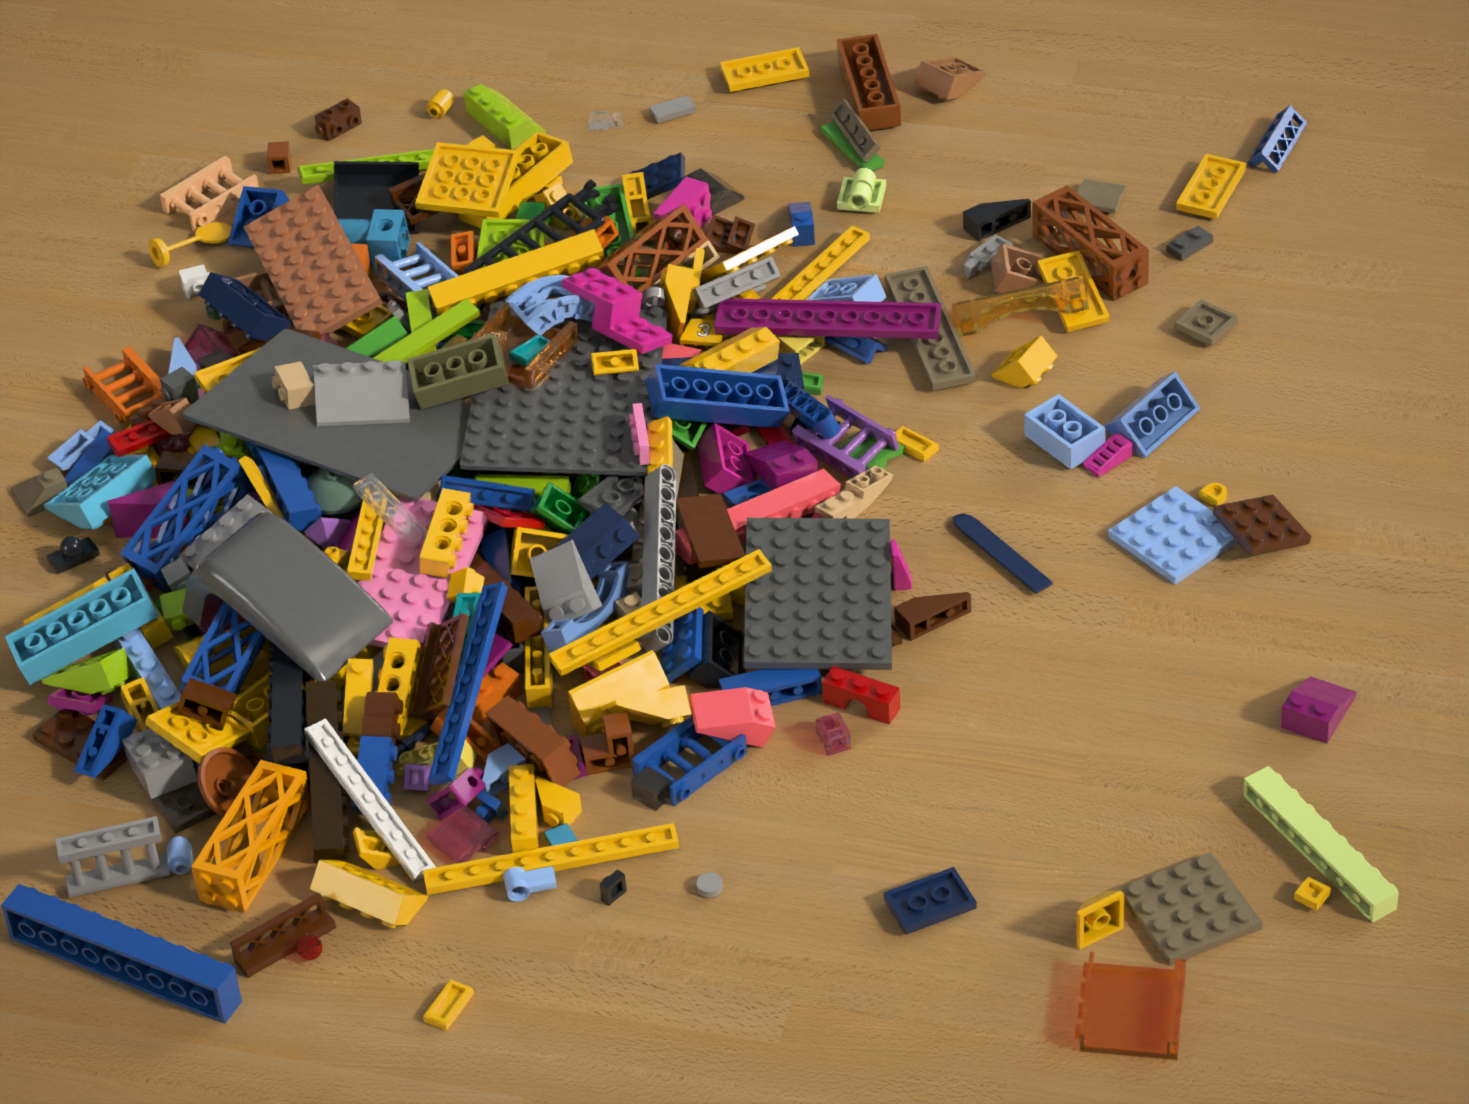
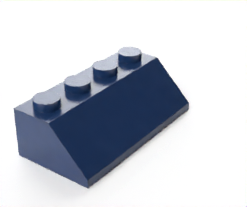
M210 272L198 294L205 300L204 303L207 306L217 309L219 316L232 321L231 325L233 327L243 330L245 332L244 336L253 341H256V339L267 341L292 324V321L238 279Z
M605 503L555 547L573 540L591 580L635 542L640 535L622 515Z

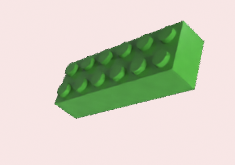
M622 184L594 187L600 192V196L585 202L586 205L594 210L602 204L607 195L612 194L616 198V201L613 203L620 208L616 213L606 215L613 219L619 235L603 250L604 259L634 237ZM583 213L584 221H585V220L588 218V216H586V215ZM617 267L622 272L623 267ZM636 268L634 277H641V268Z

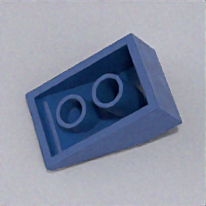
M243 186L227 244L254 248L244 226L290 201L283 190Z

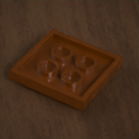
M1274 495L1214 506V516L1250 556L1310 544L1312 536Z

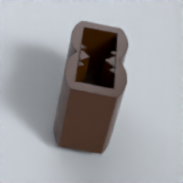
M367 692L361 736L391 737L395 745L396 738H399L401 733L400 723H397L399 715H402L404 707L403 700H400L396 692Z

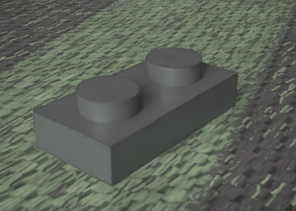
M1196 226L1169 242L1166 246V251L1183 261L1213 243V235L1200 226Z

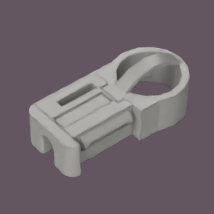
M649 287L643 291L642 308L663 307L665 304V291L662 288Z

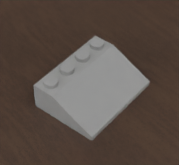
M392 360L389 362L369 361L366 363L346 362L343 364L323 363L313 365L317 427L410 422L405 361Z

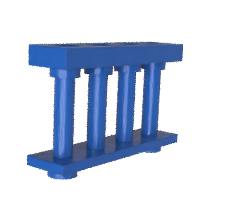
M692 715L632 758L634 777L641 781L648 775L652 774L669 787L671 804L676 806L734 762L742 759L747 754L746 736L741 734L731 741L707 735L723 746L722 749L713 754L696 742L705 734L696 733ZM689 748L705 761L694 767L678 754L684 749ZM671 761L687 774L677 781L659 767Z

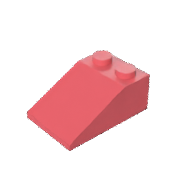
M744 687L694 693L689 696L696 733L731 741L744 734L746 736V744L763 748L776 728L768 692Z

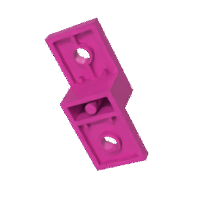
M589 268L587 271L573 274L562 280V288L595 304L592 329L631 349H636L641 354L672 343L673 334L665 331L662 327L647 322L644 318H639L643 293L635 290L634 287L625 285L617 281L616 278L609 277L595 268Z

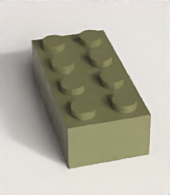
M495 333L407 359L413 391L421 410L509 384L503 353Z

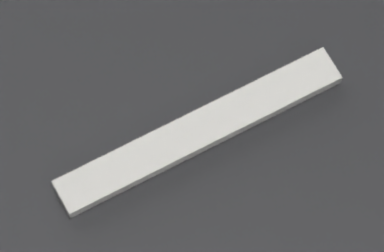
M323 719L305 728L304 735L413 883L424 877L423 870L436 868L329 722Z

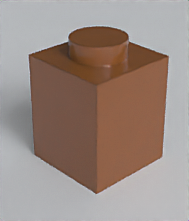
M289 141L268 143L267 161L270 174L291 173L292 156Z

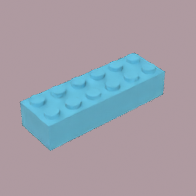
M133 568L5 636L18 668L29 685L152 621L159 617L144 584Z

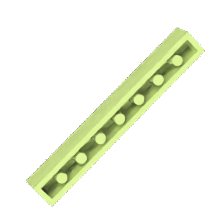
M1267 766L1244 778L1243 796L1372 923L1397 910L1399 892L1395 885L1389 883L1376 867H1372L1365 860L1362 853L1356 851L1344 836L1339 835L1332 828L1329 821L1323 819L1311 804H1307L1300 797L1297 790L1291 788L1279 773H1276Z

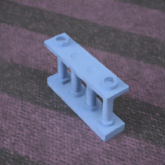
M420 242L416 243L415 255L392 262L383 254L374 256L375 275L406 303L407 292L423 290V287L458 277L453 270ZM416 263L421 265L406 271L400 270V268ZM428 272L432 275L416 281L410 279Z

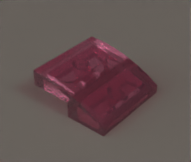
M464 806L446 817L426 837L453 861L462 863L467 862L478 849L483 853L500 834L470 808Z

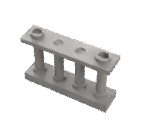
M768 257L695 288L693 291L697 298L694 312L692 314L687 313L689 320L718 309L719 303L752 289L755 292L766 289V283L781 276L773 257Z
M157 816L55 838L60 864L69 862L72 875L65 876L69 898L170 875L166 854L158 855L155 845L156 842L162 841ZM145 845L148 858L133 861L130 848ZM120 851L122 864L107 867L104 854ZM94 856L97 869L82 872L79 859Z

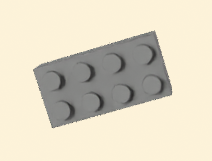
M247 494L188 546L178 558L182 557L193 572L206 556L255 515L262 512H272Z

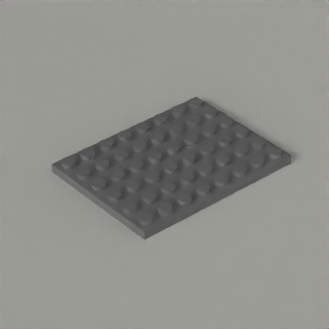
M747 517L746 555L760 549L771 563L772 571L745 584L744 668L831 669L835 666L841 669L892 670L890 519Z

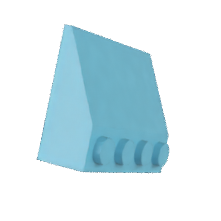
M110 455L45 503L44 507L79 528L97 529L103 525V520L111 517L107 501L153 487V482L157 480L155 469L147 455H124L119 458L117 455Z

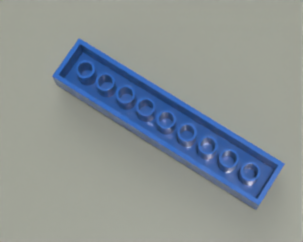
M18 884L1 904L10 939L224 1024L242 1003L235 967L226 962L222 963L210 958L206 954H199L185 946L175 945L162 937L152 936L141 929H134L124 925L118 920H111L97 912L85 910L77 904H70L56 896H49L39 892L33 887Z

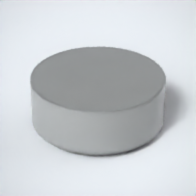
M704 873L698 877L696 882L698 893L706 898L718 896L723 889L722 879L716 873Z

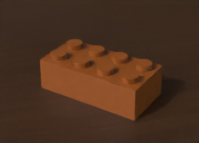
M507 695L485 713L499 744L504 746L509 743L526 759V764H534L537 776L565 787L580 774L576 765L578 760L569 749L571 744L564 735H557L549 723H542L535 712L532 711L530 713L527 711V708L520 700L515 701Z

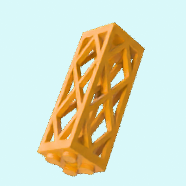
M260 760L191 866L199 901L208 905L220 906L230 911L246 912L311 809V795L306 771ZM256 793L251 806L250 796ZM245 808L246 818L241 820ZM289 808H293L291 817L289 815ZM268 819L257 837L256 826ZM283 821H284V822H285V830H283V831L280 832L281 827H282V824H283ZM248 836L249 846L238 852L239 848ZM226 839L221 853L220 842ZM265 851L262 862L260 864L259 853ZM214 855H215L216 865H215V864H212ZM255 865L256 876L250 879Z

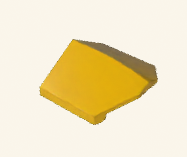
M354 828L353 834L359 856L375 870L400 865L376 831Z

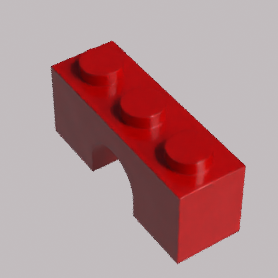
M835 666L831 668L822 681L823 703L846 710L852 699H855L866 707L868 718L889 725L900 710L899 687Z

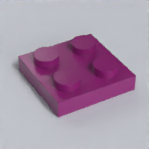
M59 688L49 695L48 705L57 706V709L62 711L76 710L82 715H93L102 708L103 704L107 705L113 701L114 691L102 695L101 691L88 694Z

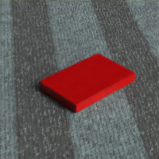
M474 504V510L484 512L488 521L501 527L544 529L545 520L528 512Z

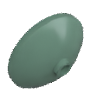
M319 468L307 478L308 490L313 491L315 503H319L322 514H342L362 505L366 484L329 472L323 468Z

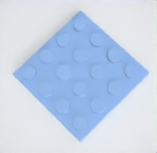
M1177 486L1108 530V537L1175 585L1238 543L1214 516L1213 511Z

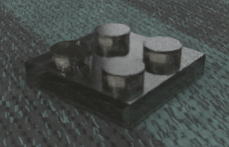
M198 781L152 799L153 805L175 834L217 814L205 802L200 792Z

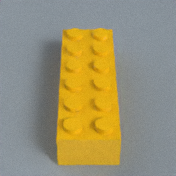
M539 131L534 133L515 149L519 151L520 158L500 217L458 213L459 220L481 228L483 219H506L519 208L520 202L528 201L573 163L568 141Z

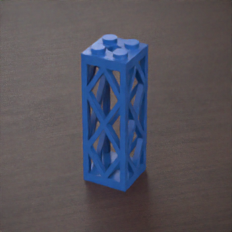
M205 444L120 552L125 562H129L139 577L155 581L152 584L165 593L173 592L161 569L177 560L183 545L188 543V546H190L253 488L249 477L238 459L235 457L228 458L217 447L212 449ZM198 477L192 494L186 497L188 481ZM224 496L223 510L213 515L219 498ZM170 503L169 508L163 511L166 508V506ZM192 509L191 520L182 530L183 519ZM162 524L156 540L150 544L152 528Z
M224 601L181 679L180 694H182L190 678L213 685L232 673L233 675L229 682L220 688L238 694L267 637L259 630H256L240 640L239 633L252 626V624L245 621L238 625V612ZM230 621V630L222 634ZM231 638V646L210 657L215 646ZM249 643L241 657V647ZM233 652L234 664L210 678L209 665Z

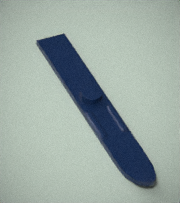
M963 513L952 517V522L963 534L1035 594L1053 585L1049 578L979 520Z

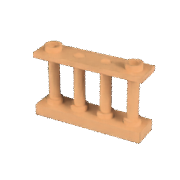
M223 156L160 194L163 212L169 215L177 209L181 210L190 217L192 231L196 232L200 226L211 223L237 207L243 186L259 188L257 176L253 174L245 180L241 179L232 172L230 159ZM229 180L235 186L227 190L219 184ZM211 189L218 193L219 196L211 200L203 194ZM195 199L203 205L195 210L187 205V203Z

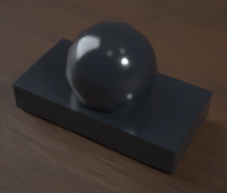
M67 536L61 541L60 550L47 555V559L54 570L60 574L99 556L100 553L89 536L82 540L75 536Z

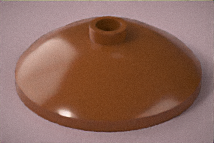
M220 747L208 752L199 764L198 784L200 792L208 806L222 817L225 816L254 771L253 765L244 755L234 749ZM256 793L250 796L251 806ZM245 808L241 819L246 818Z

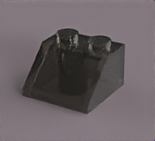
M700 168L685 176L708 183L709 193L711 194L710 210H712V215L745 199L744 195L722 178Z

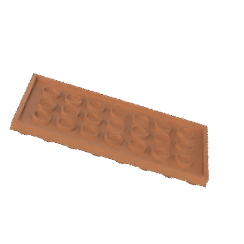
M319 184L244 226L296 329L319 331L323 338L383 304Z

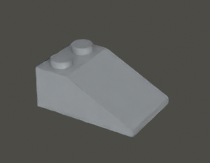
M573 540L530 558L540 602L549 624L553 620L572 618L574 620L602 606Z

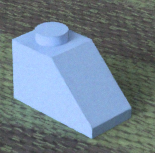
M509 743L494 750L487 757L482 781L485 784L484 790L493 797L509 788V766L526 764V759Z

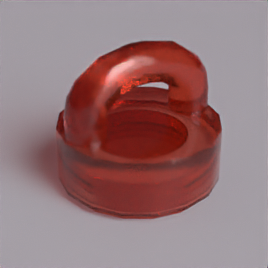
M305 934L297 940L295 949L299 957L311 961L320 956L323 945L317 936Z

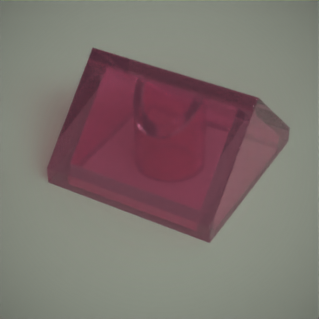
M200 323L184 345L196 364L198 371L240 356L223 332Z

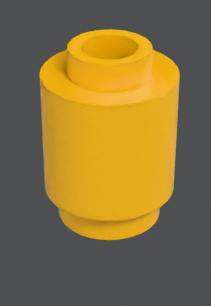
M446 89L437 91L426 105L427 112L434 118H442L453 105L454 97L452 93Z

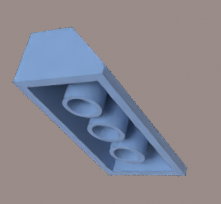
M1175 371L1155 381L1104 427L1110 436L1119 433L1132 443V453L1145 458L1201 408Z

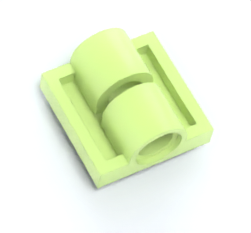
M868 168L858 169L854 177H844L837 201V210L880 213L886 190V180L876 179L874 172Z

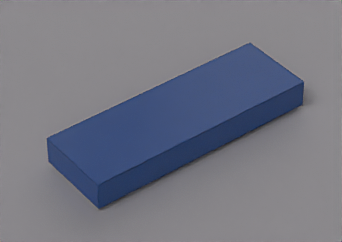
M102 429L66 475L67 487L114 453L107 443V437L113 435L112 433Z

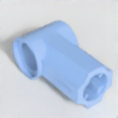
M553 866L525 871L520 867H513L505 871L503 875L507 896L511 901L515 902L525 900L529 897L530 893L557 888Z

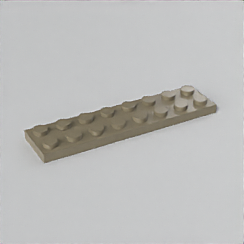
M923 266L885 274V282L894 302L941 303L938 339L910 338L932 390L977 382L974 368L928 267Z

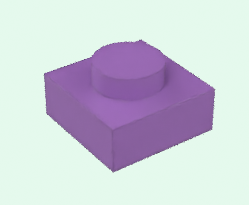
M405 764L404 789L430 791L431 783L428 781L432 765Z

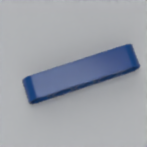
M787 378L782 379L790 414L824 439L833 438L840 432L841 427L828 407Z

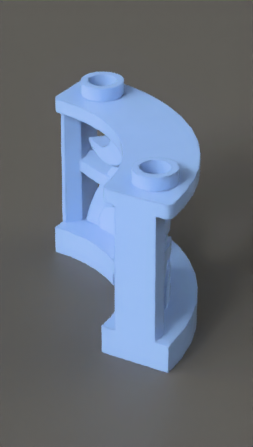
M553 275L533 280L517 289L505 300L523 322L539 335L544 334L554 325L563 322L564 318L574 317L575 319L593 322L595 304L562 288V280L570 276ZM552 297H559L557 299H547Z

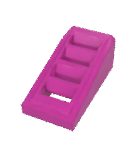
M1116 433L1083 462V467L1097 477H1100L1132 456V443L1119 433Z
M895 539L891 540L890 565L893 588L895 591L912 589L913 584L909 568Z

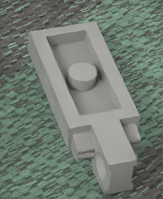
M995 234L969 254V258L963 265V275L972 278L977 275L978 271L986 270L991 266V261L1002 243L1013 246V243Z

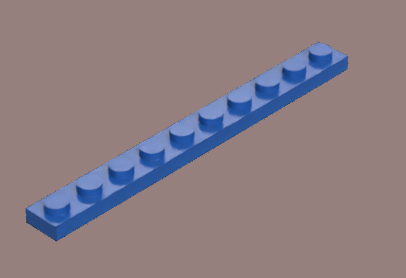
M503 581L482 587L453 689L451 703L447 710L428 781L433 786L453 782L455 779L508 589Z

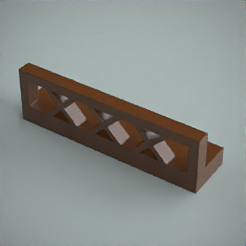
M318 892L230 942L234 962L247 978L336 928L334 919L325 911L322 895ZM314 905L317 906V909L307 914L309 908ZM294 917L292 923L284 926L289 919ZM272 930L270 935L263 939L264 934ZM250 942L248 947L240 952L239 948Z

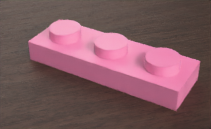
M642 403L633 404V413H629V427H631V439L635 441L633 442L634 456H639L640 465L649 464V442Z

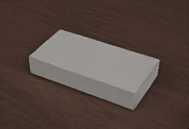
M688 95L650 106V113L658 124L696 112V107Z

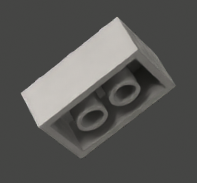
M151 728L140 733H133L129 737L122 739L128 763L151 799L198 781L191 757L155 733Z

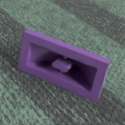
M320 518L306 529L305 532L325 550L328 547H337L352 523L347 519Z

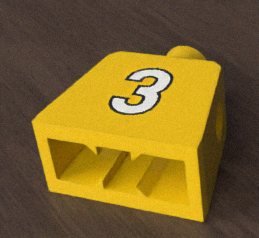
M705 315L702 319H691L680 338V345L700 349L703 353L721 344L722 334H715V318L711 315Z

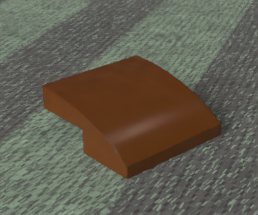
M713 214L706 237L716 252L738 254L748 249L755 224L735 216L732 222Z

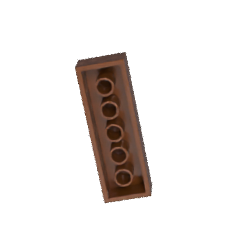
M871 34L837 39L838 62L852 108L868 130L901 126L900 103L878 35Z

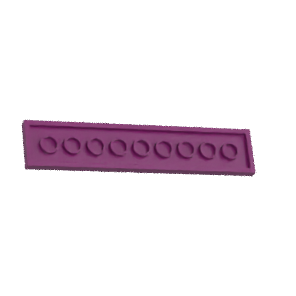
M730 298L719 303L714 329L715 334H740L750 328L767 327L774 335L938 339L941 303Z

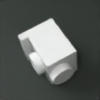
M204 264L179 270L186 300L191 299L190 296L198 295L210 272L206 271Z

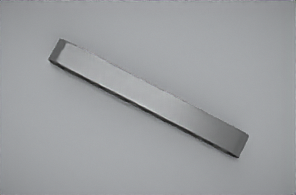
M662 464L645 478L642 607L674 592L676 473L668 464ZM674 620L641 636V644L647 652L653 650L656 653L673 641Z

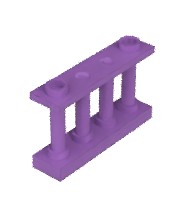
M830 395L825 397L829 409L834 417L837 415L845 420L840 425L841 430L836 436L830 439H821L816 436L817 433L812 429H804L799 425L792 430L797 445L807 448L811 454L851 478L866 471V465L886 445L895 451L899 449L896 439L897 435L892 429L882 427L847 406L841 399H835ZM852 426L861 430L843 449H837L833 446ZM869 435L878 440L860 459H854L849 456Z

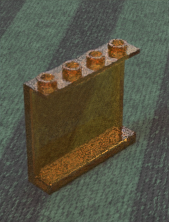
M506 302L470 339L473 340L495 333L503 353L509 383L533 390L578 342L577 323L571 321L561 330L553 327L549 328L541 336L551 341L526 367H523L509 359V352L538 334L528 327L520 317L511 315L510 303Z
M1090 952L1089 962H1084L1083 978H1087L1086 983L1081 982L1080 998L1084 999V1003H1079L1078 1019H1082L1081 1024H1076L1075 1040H1080V1052L1178 1060L1186 960L1175 959V969L1172 970L1094 963V952Z

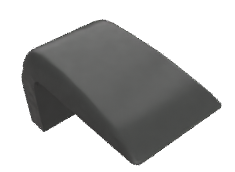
M269 512L255 515L198 564L188 578L182 612L200 627L219 611L225 601L316 681H328L348 663V659H353L393 623V618L337 563L291 524Z

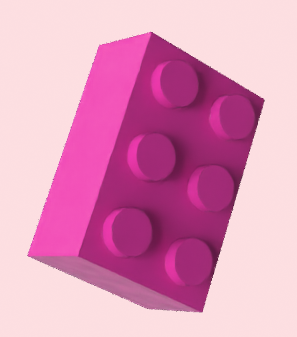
M685 177L654 212V220L685 203L700 228H702L706 222L710 221L712 216V210H710L711 194L709 193L708 183Z

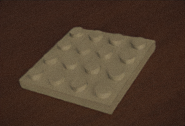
M1211 852L1119 887V890L1124 893V903L1169 966L1262 929L1263 922Z

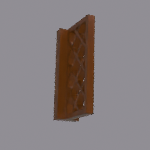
M426 173L388 189L392 206L396 210H404L405 218L411 225L441 212L416 209L415 202ZM413 211H420L416 215H411Z
M462 613L441 624L434 622L427 624L408 710L409 715L430 722L434 720L436 712L450 706L469 615Z

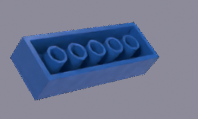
M654 364L645 380L652 414L655 418L668 416L670 419L780 428L790 412L780 375Z

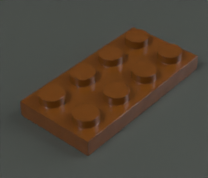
M59 710L32 733L33 739L72 763L77 764L95 724V720L80 714L76 710ZM124 747L98 774V778L104 781L127 761Z

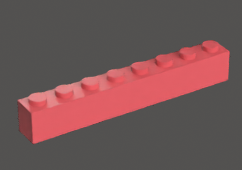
M821 469L727 509L742 544L746 542L747 517L802 518L814 513L815 506L838 494L841 484L825 469ZM681 528L675 531V552L688 565L696 563V559L685 531Z

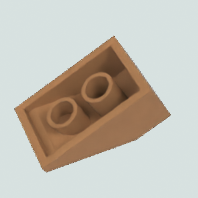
M955 56L921 61L914 84L920 86L924 92L938 95L937 98L940 100L949 101L963 95L984 78L987 71Z
M1002 243L991 261L995 291L1013 297L1050 294L1037 267L1038 260L1050 257Z

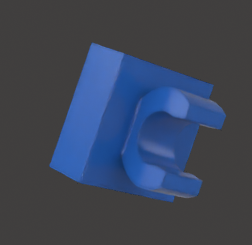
M482 790L477 795L478 800L482 804L476 809L475 813L481 816L480 819L485 823H490L494 815L503 820L509 813L501 801L485 790Z

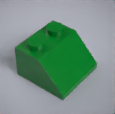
M550 481L537 496L530 510L531 514L544 519L545 523L553 527L558 533L568 535L582 524L587 510L581 507L577 499Z

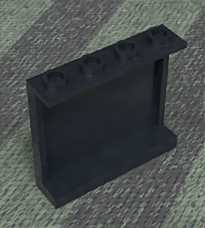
M334 161V213L337 219H372L374 209L396 210L392 206L388 189L419 176V162ZM413 211L411 215H416L419 211ZM406 219L409 234H419V222L411 225Z

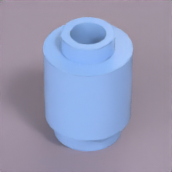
M177 836L172 838L166 847L168 869L174 874H185L192 869L191 866L193 865L192 845L185 837Z

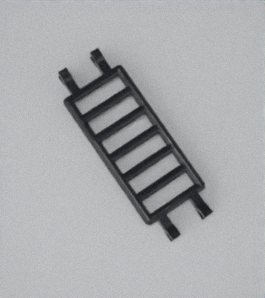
M590 179L585 183L581 191L575 195L568 193L468 265L463 270V273L466 274L478 270L483 265L495 264L496 262L492 259L501 252L509 258L518 256L519 254L509 247L518 240L531 250L541 248L542 246L526 235L535 227L554 242L564 240L565 238L544 223L552 215L576 232L573 236L593 229L597 230L605 223L604 217L620 210L619 206L613 203L616 201V198L609 194L604 198L601 205L594 210L590 208L585 202L600 196V192L594 188L597 186L596 183ZM570 203L592 219L593 222L586 227H582L560 209ZM486 303L478 305L476 308L481 312Z

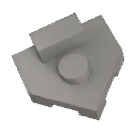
M390 300L386 306L398 318L408 335H410L409 315L394 300Z

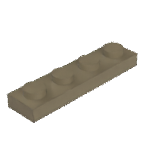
M842 98L829 114L861 159L868 163L881 146L849 102Z

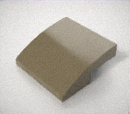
M1085 179L1077 193L1099 211L1116 213L1120 208L1122 197L1126 194V185Z

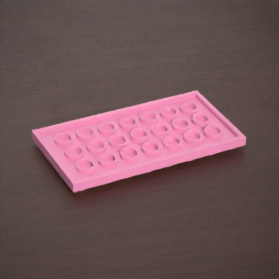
M398 497L380 537L371 581H359L358 583L393 618V623L369 645L384 648L385 645L388 646L389 637L418 640L422 647L427 624L430 622L441 624L446 621L453 602L447 599L450 574L462 568H469L489 523L484 512L473 510L472 517H467L468 529L466 535H461V538H463L462 548L460 552L456 551L457 562L455 569H450L448 578L420 573L419 561L438 502L424 499L410 501L406 498Z

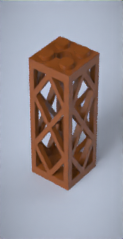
M1068 185L1032 202L1033 237L1057 256L1079 250L1095 286L1111 300L1115 301L1148 284L1149 249ZM1077 211L1085 212L1086 223L1083 222ZM1059 234L1063 237L1068 247L1060 245ZM1072 238L1076 240L1079 244H1081L1083 247H1077ZM1097 238H1103L1108 247L1105 246L1102 242H1100ZM1112 239H1120L1122 251H1119ZM1094 262L1097 263L1104 275H1096Z
M684 203L659 216L594 268L643 293L646 288H649L661 278L662 272L667 271L668 264L677 266L692 254L696 248L707 242L708 238ZM646 240L656 241L654 249H641L642 244ZM649 255L652 256L651 262H638L639 256ZM617 267H623L622 272ZM636 268H649L646 276L634 277Z

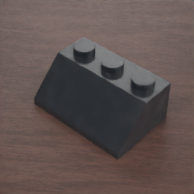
M710 610L703 616L702 662L689 670V678L707 689L719 688V679L744 674L745 633Z

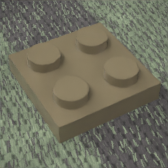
M1201 299L1175 322V329L1212 346L1238 323V316Z

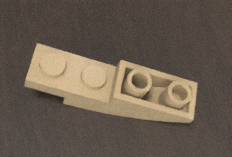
M876 465L846 481L845 490L815 506L814 514L819 513L820 518L854 519L879 497L893 479V474Z

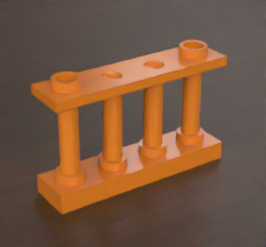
M130 346L122 349L124 358L122 362L97 374H94L87 366L83 367L85 376L83 377V382L86 388L91 389L114 414L119 424L122 423L126 428L130 424L129 417L137 413L140 408L147 407L155 399H164L160 391L162 389L160 378ZM124 370L131 372V374L106 386L101 382ZM135 381L142 383L141 386L117 397L112 394V392ZM145 393L153 395L127 409L122 405Z

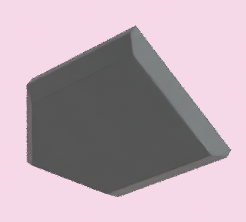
M632 475L631 478L618 479V476H608L578 499V502L583 509L594 513L603 504L607 503L620 515H624L645 498L642 477Z

